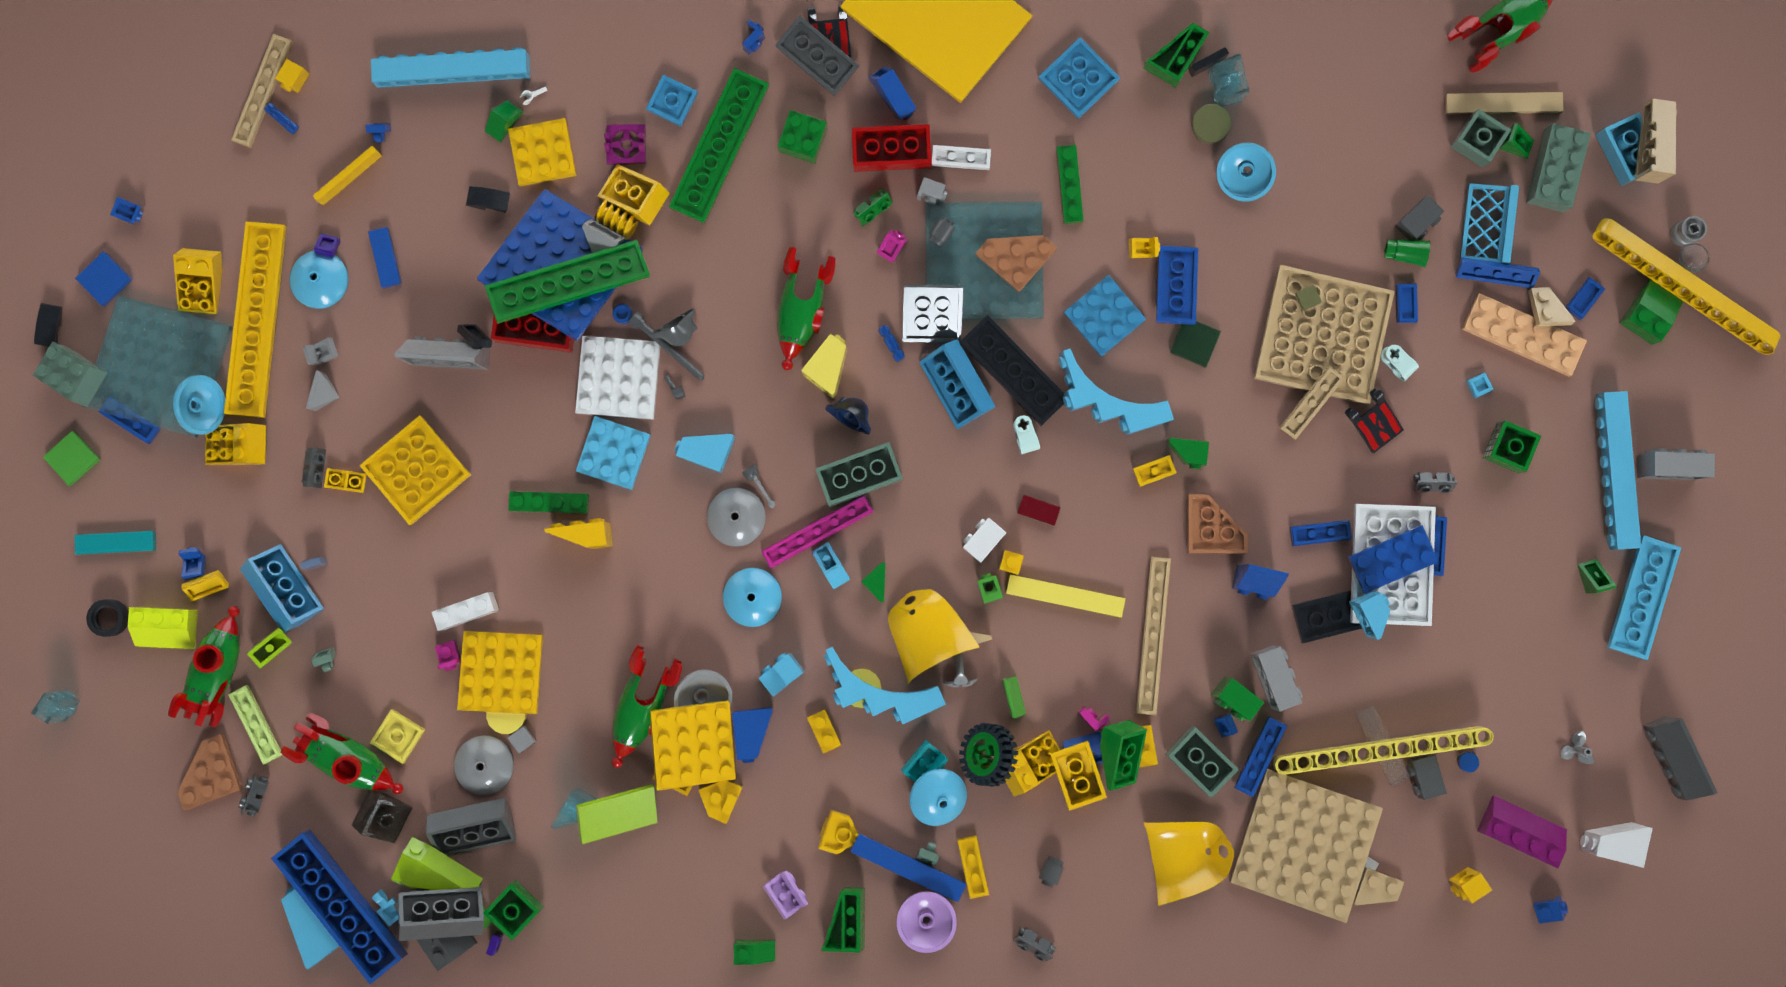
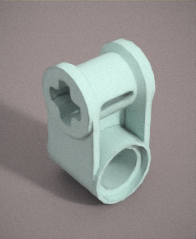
M1391 345L1382 349L1381 360L1401 381L1405 382L1419 368L1417 362L1399 345ZM1390 351H1393V352H1394V354L1392 355L1393 358L1390 357V355H1391V352H1390Z
M1025 415L1016 418L1013 427L1021 455L1039 450V440L1031 419ZM1021 419L1028 424L1025 426V430L1022 427H1018Z

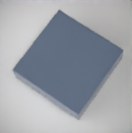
M316 557L302 561L300 564L302 570H310L327 565V561L324 557Z

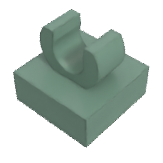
M334 647L317 652L312 657L311 662L314 667L321 665L324 673L331 671L332 667H334L333 660L337 653Z
M929 842L926 849L921 848L918 851L916 859L935 866L939 855L934 853L937 844Z

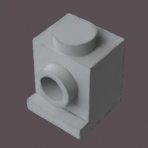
M924 177L917 194V200L921 201L922 198H925V201L930 204L944 203L948 194L945 191L946 185Z

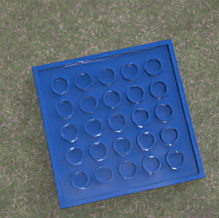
M544 189L479 274L477 280L484 285H488L591 254L592 251L582 226L583 223L590 219L595 221L596 219ZM624 239V241L618 245L628 243L631 241L629 239ZM616 288L531 314L578 341Z

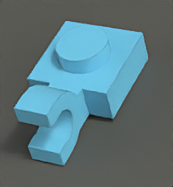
M382 889L371 897L381 907L376 912L388 926H391L398 920V912L393 906L397 902L394 897L388 900L387 895Z

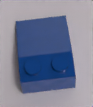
M1251 564L1237 565L1232 588L1237 589L1238 594L1249 596V593L1257 594L1256 598L1268 600L1269 597L1277 595L1288 578L1289 573Z

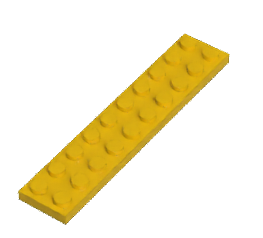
M245 221L224 414L266 417L287 226L282 224Z

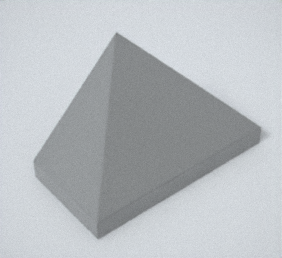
M593 219L583 223L582 228L592 253L617 246L625 239V237Z
M320 371L315 373L306 409L318 411L340 398L327 374Z

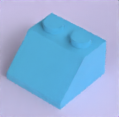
M1370 591L1349 601L1366 637L1375 640L1381 639L1390 614L1388 607L1390 603L1386 595Z

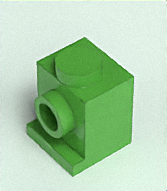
M991 573L981 575L977 584L983 604L1003 598L997 576H992ZM987 584L992 585L993 588L991 591H987L985 589V586Z

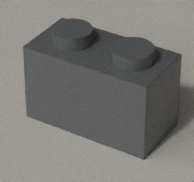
M1427 195L1395 227L1409 241L1421 240L1428 233L1426 229L1430 225L1434 227L1442 219L1440 215L1444 210Z
M1426 754L1407 759V772L1413 778L1414 784L1412 789L1418 798L1426 800L1447 794L1436 755Z

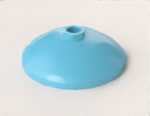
M1239 143L1232 146L1222 155L1217 166V180L1221 189L1229 197L1238 201H1253L1261 198L1271 189L1276 177V164L1272 155L1264 147L1255 143ZM1249 166L1251 171L1245 172L1244 167Z
M314 251L304 254L295 262L289 278L290 288L296 299L302 304L315 309L327 308L340 301L347 290L349 282L347 269L337 256L330 257L315 253ZM317 274V278L312 280V276Z
M204 375L190 376L183 380L176 389L173 399L174 414L178 423L186 431L199 435L211 433L218 428L225 416V395L220 385L214 379Z
M747 568L735 573L726 583L723 592V603L728 615L735 622L748 627L761 626L771 621L778 613L782 602V592L777 580L767 571L758 568ZM751 593L755 595L753 601L748 600V595Z
M935 769L928 771L919 777L911 788L909 795L910 809L914 816L926 825L940 826L947 824L962 812L967 800V789L960 776L951 770Z

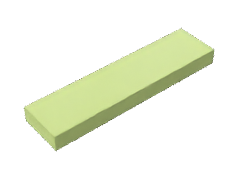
M245 685L228 694L263 765L282 756L283 754L280 753L281 749L249 685Z

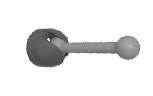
M754 464L743 471L742 474L747 480L755 481L768 501V506L774 508L776 503L770 499L757 479L759 470Z

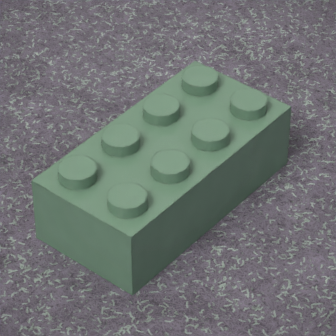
M1555 123L1544 129L1526 203L1563 213L1573 208L1591 133Z
M890 442L815 469L829 507L903 480Z

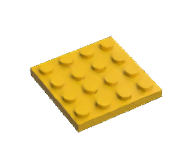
M421 415L359 465L409 525H413L471 476L470 472Z
M463 631L457 710L538 714L544 635Z
M728 700L650 711L657 791L736 779L730 702Z

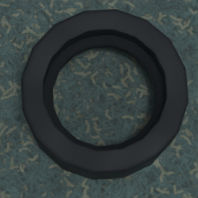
M99 600L92 604L87 612V625L98 636H116L122 633L128 626L129 611L118 600ZM107 606L115 608L118 613L116 626L109 630L103 629L98 622L99 612Z

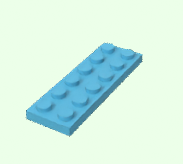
M1641 535V548L1636 549L1607 648L1648 660L1681 547Z

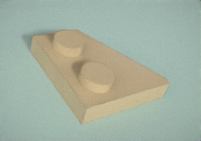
M1550 287L1531 288L1528 291L1536 327L1572 325L1575 322V319Z
M1365 867L1353 904L1365 905L1398 901L1404 882Z

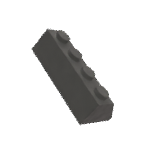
M1664 716L1644 725L1646 730L1645 736L1655 749L1654 755L1663 766L1662 772L1669 779L1672 785L1671 791L1675 797L1687 801L1718 793L1683 719Z
M505 798L427 815L426 835L432 846L447 856L516 841L511 809Z
M481 887L398 893L399 941L483 934L484 915Z
M416 888L411 892L429 891V889ZM397 901L396 903L393 904V906L395 907V909H396L397 912H398V901ZM474 936L417 940L437 971L478 943Z

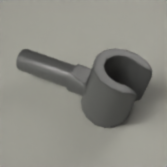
M664 376L675 399L684 398L685 393L682 386L676 388L669 376Z

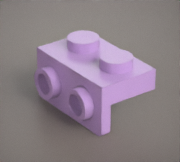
M787 871L780 872L762 886L784 920L800 908L808 905L806 894L797 887L794 876Z

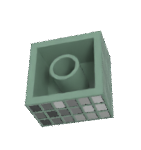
M1477 109L1470 115L1450 147L1483 168L1491 162L1511 129L1480 109Z

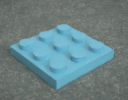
M594 416L576 472L632 490L651 435Z

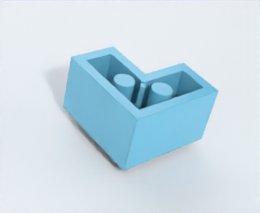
M785 652L774 660L776 664L772 668L768 665L760 671L762 676L759 677V680L773 697L805 672L791 653L787 655Z

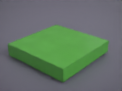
M71 431L43 456L68 486L76 483L101 460L76 431Z

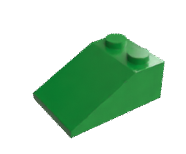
M1649 278L1619 323L1651 345L1662 342L1673 326L1683 301Z
M1130 720L1104 726L1101 733L1100 749L1107 789L1109 791L1135 784L1137 780L1147 729Z

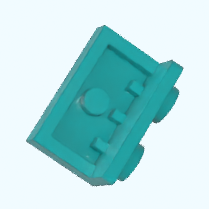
M925 739L901 768V771L916 782L919 777L928 771L943 769L948 758Z

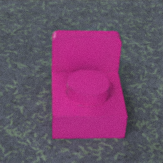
M891 230L887 233L876 253L893 263L908 239L905 238L902 232Z
M455 640L434 646L440 664L437 665L438 669L444 668L446 672L456 669V664L461 663Z
M1083 707L1078 711L1095 731L1098 729L1101 731L1104 726L1109 724L1107 721L1110 719L1108 714H1104L1097 721L1098 715L1091 708L1087 710Z

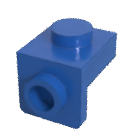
M751 20L747 22V25L752 34L742 43L743 50L748 54L752 51L756 52L762 45L761 42L765 39L763 27L757 22L753 23Z
M117 197L110 215L134 225L135 221L140 222L143 211L140 210V205Z
M190 547L185 550H179V556L183 559L181 577L184 580H190L204 576L206 556L199 548Z
M1556 896L1553 900L1539 901L1533 904L1539 924L1563 921L1568 913L1567 904L1565 901H1562L1561 896Z

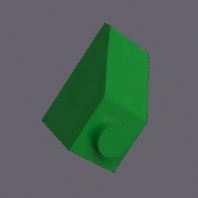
M1178 438L1167 439V445L1184 465H1189V469L1201 470V467L1207 465L1209 442Z
M736 940L734 943L733 965H756L775 961L776 940Z

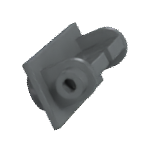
M311 447L305 451L304 465L309 467L308 469H303L301 480L303 487L321 489L326 450Z
M1418 472L1413 476V481L1417 482L1413 491H1420L1421 493L1431 491L1449 493L1453 491L1458 481H1455V476L1451 475V473H1435V479H1433L1430 472Z
M254 773L252 778H248L245 789L248 790L246 797H241L238 808H241V815H244L245 811H248L247 815L255 816L259 812L262 799L257 798L256 794L264 796L269 784L267 777L260 776V779H258L256 773Z
M1027 927L1019 929L1018 934L1020 936L1014 938L1013 941L1017 943L1020 949L1024 951L1029 950L1040 961H1049L1053 958L1050 955L1056 949L1053 943L1043 937H1040L1037 943L1035 940L1038 934Z

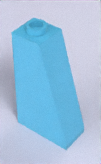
M292 886L285 892L286 896L281 899L304 966L308 970L338 948L339 945Z

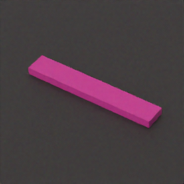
M865 495L761 552L769 567L773 568L874 511Z

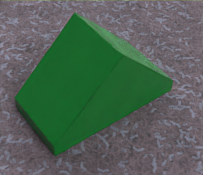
M508 100L491 110L485 132L501 143L509 133L508 129L514 126L523 114V111Z
M1513 124L1509 127L1511 131L1499 149L1522 158H1528L1534 140L1519 124Z
M1597 559L1578 564L1586 593H1600L1616 588V584Z
M883 562L861 581L880 602H884L886 563Z

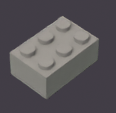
M1656 448L1654 450H1646L1645 454L1638 455V478L1700 480L1715 477V453H1707V450L1687 451V449H1674V451H1667L1666 448Z
M1269 646L1250 653L1272 710L1280 712L1302 704V692L1294 683L1295 674L1292 668L1288 667L1286 662L1288 656L1286 651L1281 649V646Z

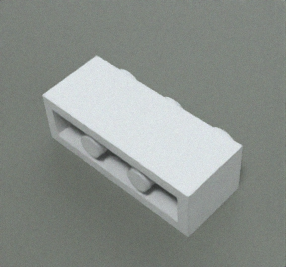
M487 592L432 612L437 630L441 631L499 611L494 593Z

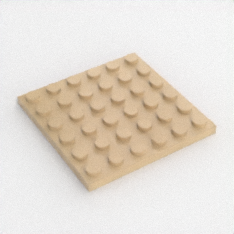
M1280 265L1277 271L1254 379L1308 391L1329 365L1345 377L1330 397L1370 405L1372 397L1369 392L1374 389L1395 291ZM1314 285L1322 303L1302 311L1295 293Z
M1266 769L1230 882L1347 923L1383 808Z

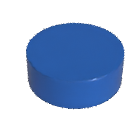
M625 304L617 305L612 313L614 320L619 324H627L633 316L631 308Z
M1464 752L1459 755L1457 764L1465 772H1474L1479 767V759L1474 753Z

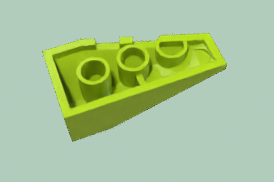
M412 837L399 859L391 880L409 889L421 888L429 889L430 891L475 888L481 885L483 878L431 845Z

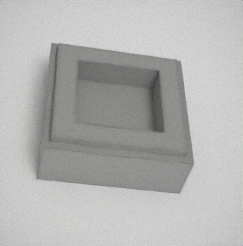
M525 726L508 737V740L519 754L536 742Z

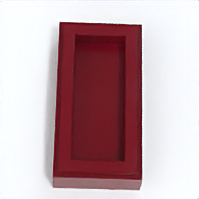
M1023 495L1017 514L1055 526L1061 507Z

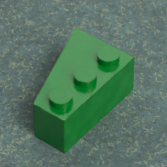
M1195 23L1190 24L1153 57H1150L1145 62L1143 69L1176 88L1210 32Z
M845 887L841 890L821 951L860 953L865 948V888Z

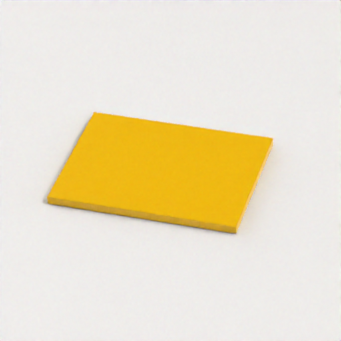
M845 0L840 6L846 14L960 104L1033 16L1014 0Z

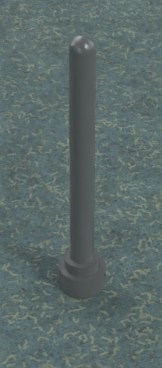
M637 312L632 316L628 324L634 329H641L698 380L704 379V374L667 341L650 336V333L654 330L646 324V320H644V316L641 313Z

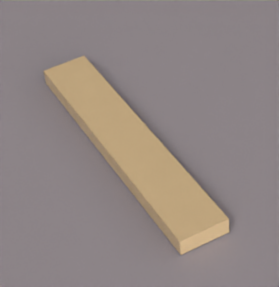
M276 34L272 35L231 141L252 148L266 113L264 108L270 103L278 83L275 77L289 55L293 45L292 40Z
M1563 92L1446 94L1445 115L1473 114L1477 109L1486 114L1562 113Z

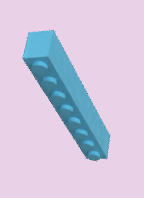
M520 47L512 48V50L504 51V49H493L491 52L474 50L473 53L456 51L454 54L437 52L435 55L419 53L416 56L410 57L407 55H397L394 58L378 56L377 59H371V79L377 88L531 78L530 55L526 49Z
M1628 391L1604 392L1596 395L1594 404L1598 412L1596 425L1600 435L1598 438V446L1601 448L1600 466L1603 469L1601 483L1605 491L1603 504L1606 507L1607 514L1605 516V524L1608 527L1606 540L1610 550L1641 548Z

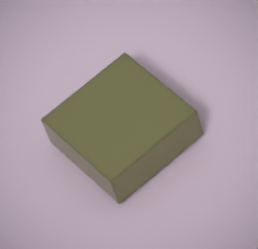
M1314 285L1295 293L1302 311L1322 303Z

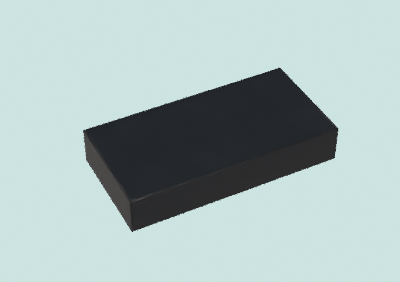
M1222 48L1194 63L1189 70L1191 77L1225 60L1229 54L1228 50Z
M476 324L458 325L457 332L473 348H491L492 340Z

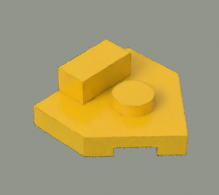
M728 780L716 782L699 789L698 791L708 816L727 824L743 787Z
M834 810L830 811L828 818H825L819 835L821 838L818 849L839 854L854 844L858 833L849 815Z

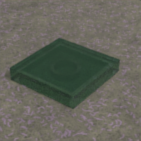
M1196 321L1195 325L1181 324L1170 353L1206 368L1221 331Z

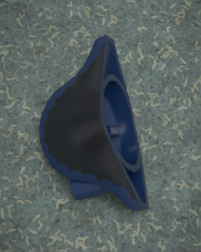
M842 397L837 404H828L825 410L842 424L861 433L870 434L871 428L867 420L869 411L867 405L862 400Z

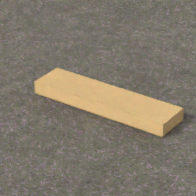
M1328 365L1279 428L1296 440L1345 377Z

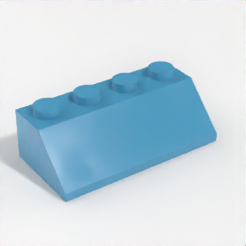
M958 339L942 345L919 361L956 429L963 427L996 407Z
M281 544L247 559L240 568L277 626L284 633L302 625L324 609Z

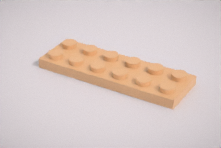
M1481 293L1476 295L1462 327V330L1568 377L1573 375L1587 340L1555 326L1536 327L1533 316Z

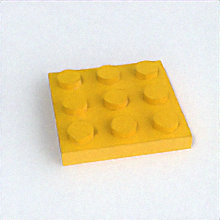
M566 118L508 129L518 185L520 187L577 176Z

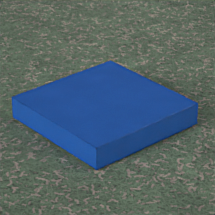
M104 251L75 278L104 307L133 280Z

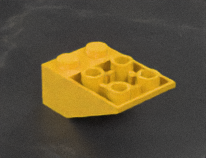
M182 248L173 254L178 311L218 314L223 273L221 252Z
M251 423L219 425L211 433L205 434V465L265 464L266 425Z
M601 518L589 519V523L572 521L569 522L570 526L562 523L550 524V528L544 529L549 534L587 548L595 549L613 546L611 524Z
M1050 730L1014 749L1018 751V755H1013V759L1018 760L1017 764H1012V767L1016 769L1014 772H1009L1011 777L1005 780L1013 796L1028 792L1055 774L1050 753L1058 751L1060 748Z

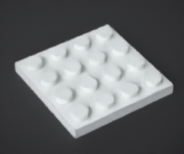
M582 336L575 413L654 420L660 345L655 341Z

